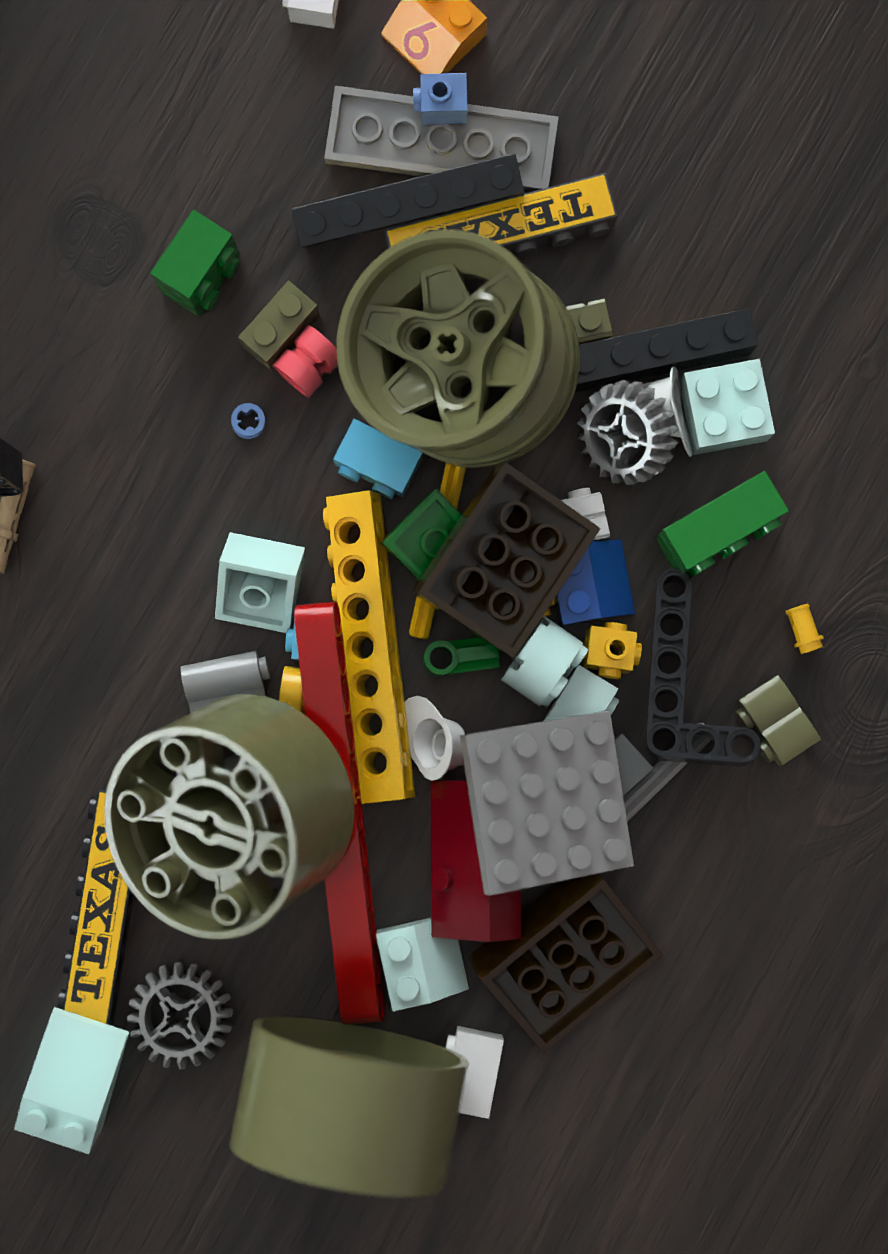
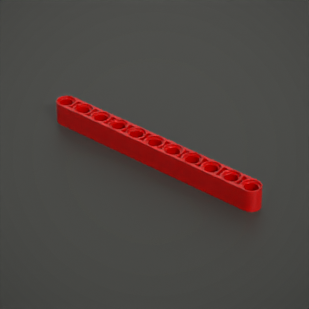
M335 601L296 605L294 621L305 716L322 730L338 752L349 777L354 802V822L349 845L339 865L324 879L340 1016L344 1025L383 1022L385 1015L379 948L376 938L377 931L340 610Z

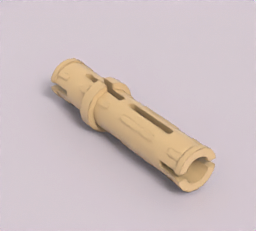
M23 460V493L0 498L1 574L5 573L12 544L17 542L19 536L16 530L30 480L36 467L34 463Z

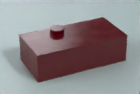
M467 780L431 781L432 937L482 942L521 939V889L495 895L484 894Z

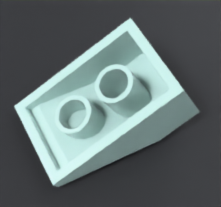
M55 1007L51 1013L25 1088L14 1130L89 1154L105 1122L129 1032Z

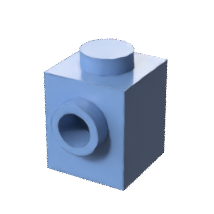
M466 73L420 74L421 88H413L414 112L421 111L422 125L467 123Z

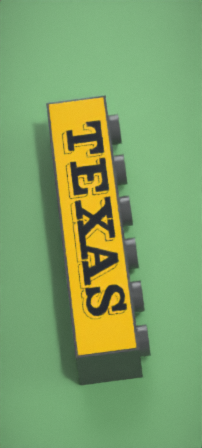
M606 173L389 228L385 230V238L389 249L393 245L420 233L435 230H462L484 236L498 243L510 253H515L516 256H525L537 251L538 246L549 243L552 244V247H560L573 242V237L588 234V237L593 238L610 232V228L615 225L617 213Z

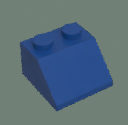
M621 539L591 542L557 594L556 609L561 628L635 614Z

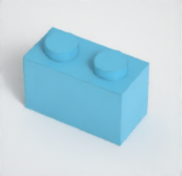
M353 419L333 460L335 465L340 467L338 470L340 475L357 483L362 478L374 484L372 487L373 491L388 499H393L394 495L401 498L404 497L423 459V452L398 442L377 429Z

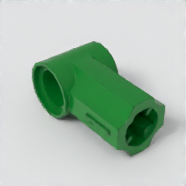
M480 637L454 641L439 640L431 643L422 656L424 670L436 678L500 668L498 648ZM437 649L446 651L450 656L449 667L445 669L435 668L430 662L431 652Z

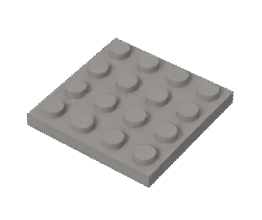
M600 711L460 735L485 895H495L634 866L610 711Z

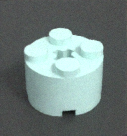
M544 616L535 628L534 634L526 641L501 680L538 706L542 704L547 708L568 682L566 678L580 664L589 649L583 646L582 641Z

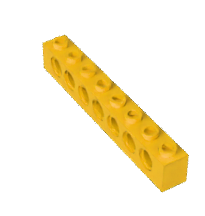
M368 490L326 497L327 507L323 509V520L326 529L330 530L331 545L327 548V557L330 566L334 568L335 583L332 584L331 592L333 602H337L341 616L362 804L415 797L388 553L387 549L381 544L386 538L381 494ZM358 524L361 532L360 537L355 543L351 544L348 539L349 529L353 525ZM358 562H362L365 573L363 578L356 582L352 576V570ZM365 599L369 605V613L361 620L357 616L356 609L358 604ZM369 637L373 642L374 649L372 654L365 658L361 653V644L364 639ZM371 675L378 682V689L373 696H370L365 690V682ZM374 714H377L382 720V729L377 735L369 727V721ZM378 752L382 753L387 761L386 768L382 773L378 772L374 767V757Z

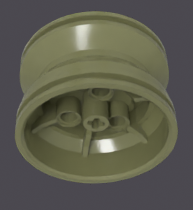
M435 230L409 237L384 251L364 270L354 284L343 307L338 325L336 347L338 368L345 391L357 411L369 424L386 436L414 447L426 455L447 464L468 468H485L495 466L497 463H507L523 456L538 446L553 432L568 410L576 390L580 370V348L576 328L566 306L546 283L530 272L508 250L498 243L475 233L462 230ZM464 280H479L487 283L471 295ZM423 302L424 312L417 311L416 308ZM517 312H519L523 323L525 348L508 339L512 330L511 322ZM495 317L494 327L489 332L483 333V325L486 320ZM430 334L431 340L429 345L420 350V341L425 335ZM396 354L407 362L393 375ZM472 382L471 393L468 397L461 399L462 387L466 383ZM489 387L510 388L498 403L483 413L484 405L489 398ZM437 402L442 422L428 420L416 412Z

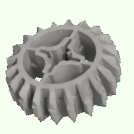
M622 380L615 384L611 383L603 386L600 391L593 393L589 397L590 403L585 404L581 409L586 417L581 418L577 422L584 429V432L577 439L585 441L587 446L581 454L591 455L592 460L589 467L595 468L600 466V477L606 478L611 476L612 483L619 484L624 481L626 485H634L641 481L646 482L652 479V476L661 473L665 469L664 464L670 462L674 457L669 450L675 448L678 442L670 437V434L675 433L679 427L669 424L668 419L672 417L674 412L664 411L663 405L667 398L660 397L654 399L655 388L648 387L643 389L642 382L637 381L629 383V381ZM621 404L620 412L616 413L615 420H609L614 406ZM640 446H645L646 451L641 460L633 461L634 453L638 452Z
M176 962L173 968V975L167 965H162L159 967L161 980L154 973L150 972L145 976L150 988L143 984H138L135 988L137 994L143 999L132 998L129 1001L130 1007L139 1010L138 1013H132L127 1016L128 1022L139 1023V1027L133 1029L130 1032V1036L136 1038L143 1035L145 1040L137 1048L139 1051H143L148 1046L152 1047L154 1050L149 1055L150 1061L154 1062L160 1054L165 1055L163 1060V1067L165 1068L171 1066L175 1057L177 1058L179 1069H185L188 1056L195 1066H199L202 1063L200 1051L209 1059L214 1057L216 1052L211 1043L223 1047L226 1042L225 1038L218 1031L229 1033L232 1029L230 1023L221 1020V1018H228L234 1014L232 1008H221V1004L230 1000V994L224 993L218 996L215 992L223 985L221 979L217 980L212 986L206 982L211 977V970L207 969L200 978L197 977L198 964L192 963L188 968L187 974H184L182 962ZM174 984L187 985L196 989L199 993L190 999H183L177 996L175 992L170 993L166 986ZM157 995L161 1000L159 1005L164 1011V1019L154 1029L150 1013L153 999ZM205 1002L208 1003L211 1011V1024L206 1036L200 1030L202 1026L199 1024L196 1015L198 1009ZM191 1004H195L188 1012L189 1015L185 1018L189 1020L188 1023L180 1020L178 1022L175 1021L169 1027L166 1026L176 1013V1011L172 1010L173 1007L180 1011L183 1008L186 1009ZM171 1032H179L187 1040L191 1038L194 1044L186 1046L174 1045L165 1041L163 1037Z

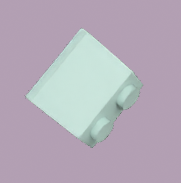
M230 532L219 560L215 619L286 633L287 629H291L302 577L305 547Z
M431 918L377 930L376 938L392 1011L432 1003L469 989L458 939L432 937Z

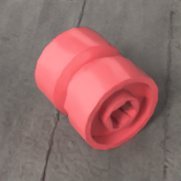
M307 325L295 338V348L293 350L286 349L272 365L296 390L310 398L323 383L322 375L324 373L331 374L337 368L338 362L336 347L319 331Z

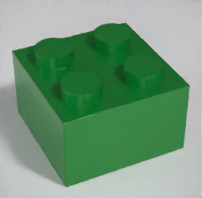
M193 209L150 274L164 295L199 317L204 309L208 311L216 303L220 291L217 289L224 279H231L238 270L241 260L238 259L240 253L231 233Z

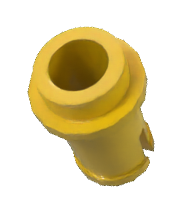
M809 603L785 611L797 641L794 647H799L801 654L823 647L821 640L824 637L823 635L819 636Z

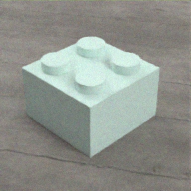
M760 359L686 372L679 380L693 455L765 442L775 434Z

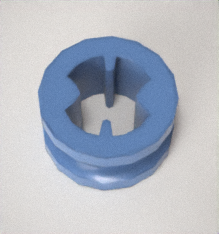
M244 403L234 409L231 415V424L234 432L239 437L253 439L263 432L265 416L259 406L253 403ZM253 412L258 416L255 417V422H259L255 429L249 426L246 430H243L239 427V425H242V421L238 420L241 414L248 416Z

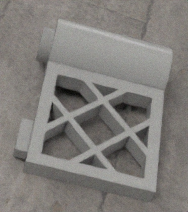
M251 651L181 666L182 684L190 713L227 696L252 694L267 697L264 680L270 679V672L266 656L259 658L257 651Z

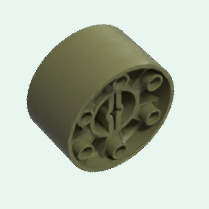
M239 694L218 699L138 740L123 754L111 775L107 787L104 808L105 829L112 857L122 878L132 893L151 913L171 927L196 937L230 939L246 935L260 928L321 883L334 871L345 855L350 842L354 822V802L349 777L344 764L330 740L315 723L300 711L276 699L260 695ZM223 744L236 751L239 755L224 760ZM261 869L270 876L280 875L285 878L283 888L272 889Z
M267 1016L257 1018L253 1022L229 1144L230 1149L236 1156L260 1169L285 1178L324 1188L389 1197H418L441 1192L446 1186L469 1062L465 1057L448 1048L383 1029L358 1024L344 1025L340 1021L309 1017Z

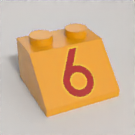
M401 0L382 30L381 36L421 74L448 73L486 36L487 17L470 0Z

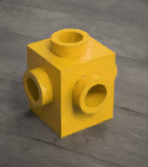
M605 622L604 627L590 626L585 632L584 646L589 650L582 659L581 666L585 669L599 670L598 676L602 678L621 679L622 674H628L633 671V665H639L642 644L636 643L637 632L627 631L626 624ZM610 647L614 648L616 655L611 653Z

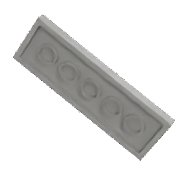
M335 86L324 160L327 164L421 177L516 154L524 191L533 192L549 187L558 116L467 104V123L422 125L421 111L414 112L413 96Z

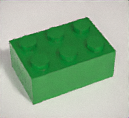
M763 471L666 527L654 539L672 569H679L682 574L687 572L688 576L692 578L715 564L716 562L713 559L715 555L720 553L721 557L725 559L748 545L749 542L746 537L753 535L755 540H758L783 524L780 517L789 510L767 473Z

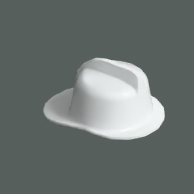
M673 366L671 367L670 377L642 385L643 389L648 387L655 388L654 399L660 397L667 398L663 409L665 412H674L672 417L668 419L669 424L679 427L670 436L680 437L687 454L691 457L692 446L682 411L679 376L676 367Z
M421 696L408 698L405 701L411 758L426 779L431 781L441 779L448 770L464 765L460 735H465L464 730L457 722L443 718L427 698Z

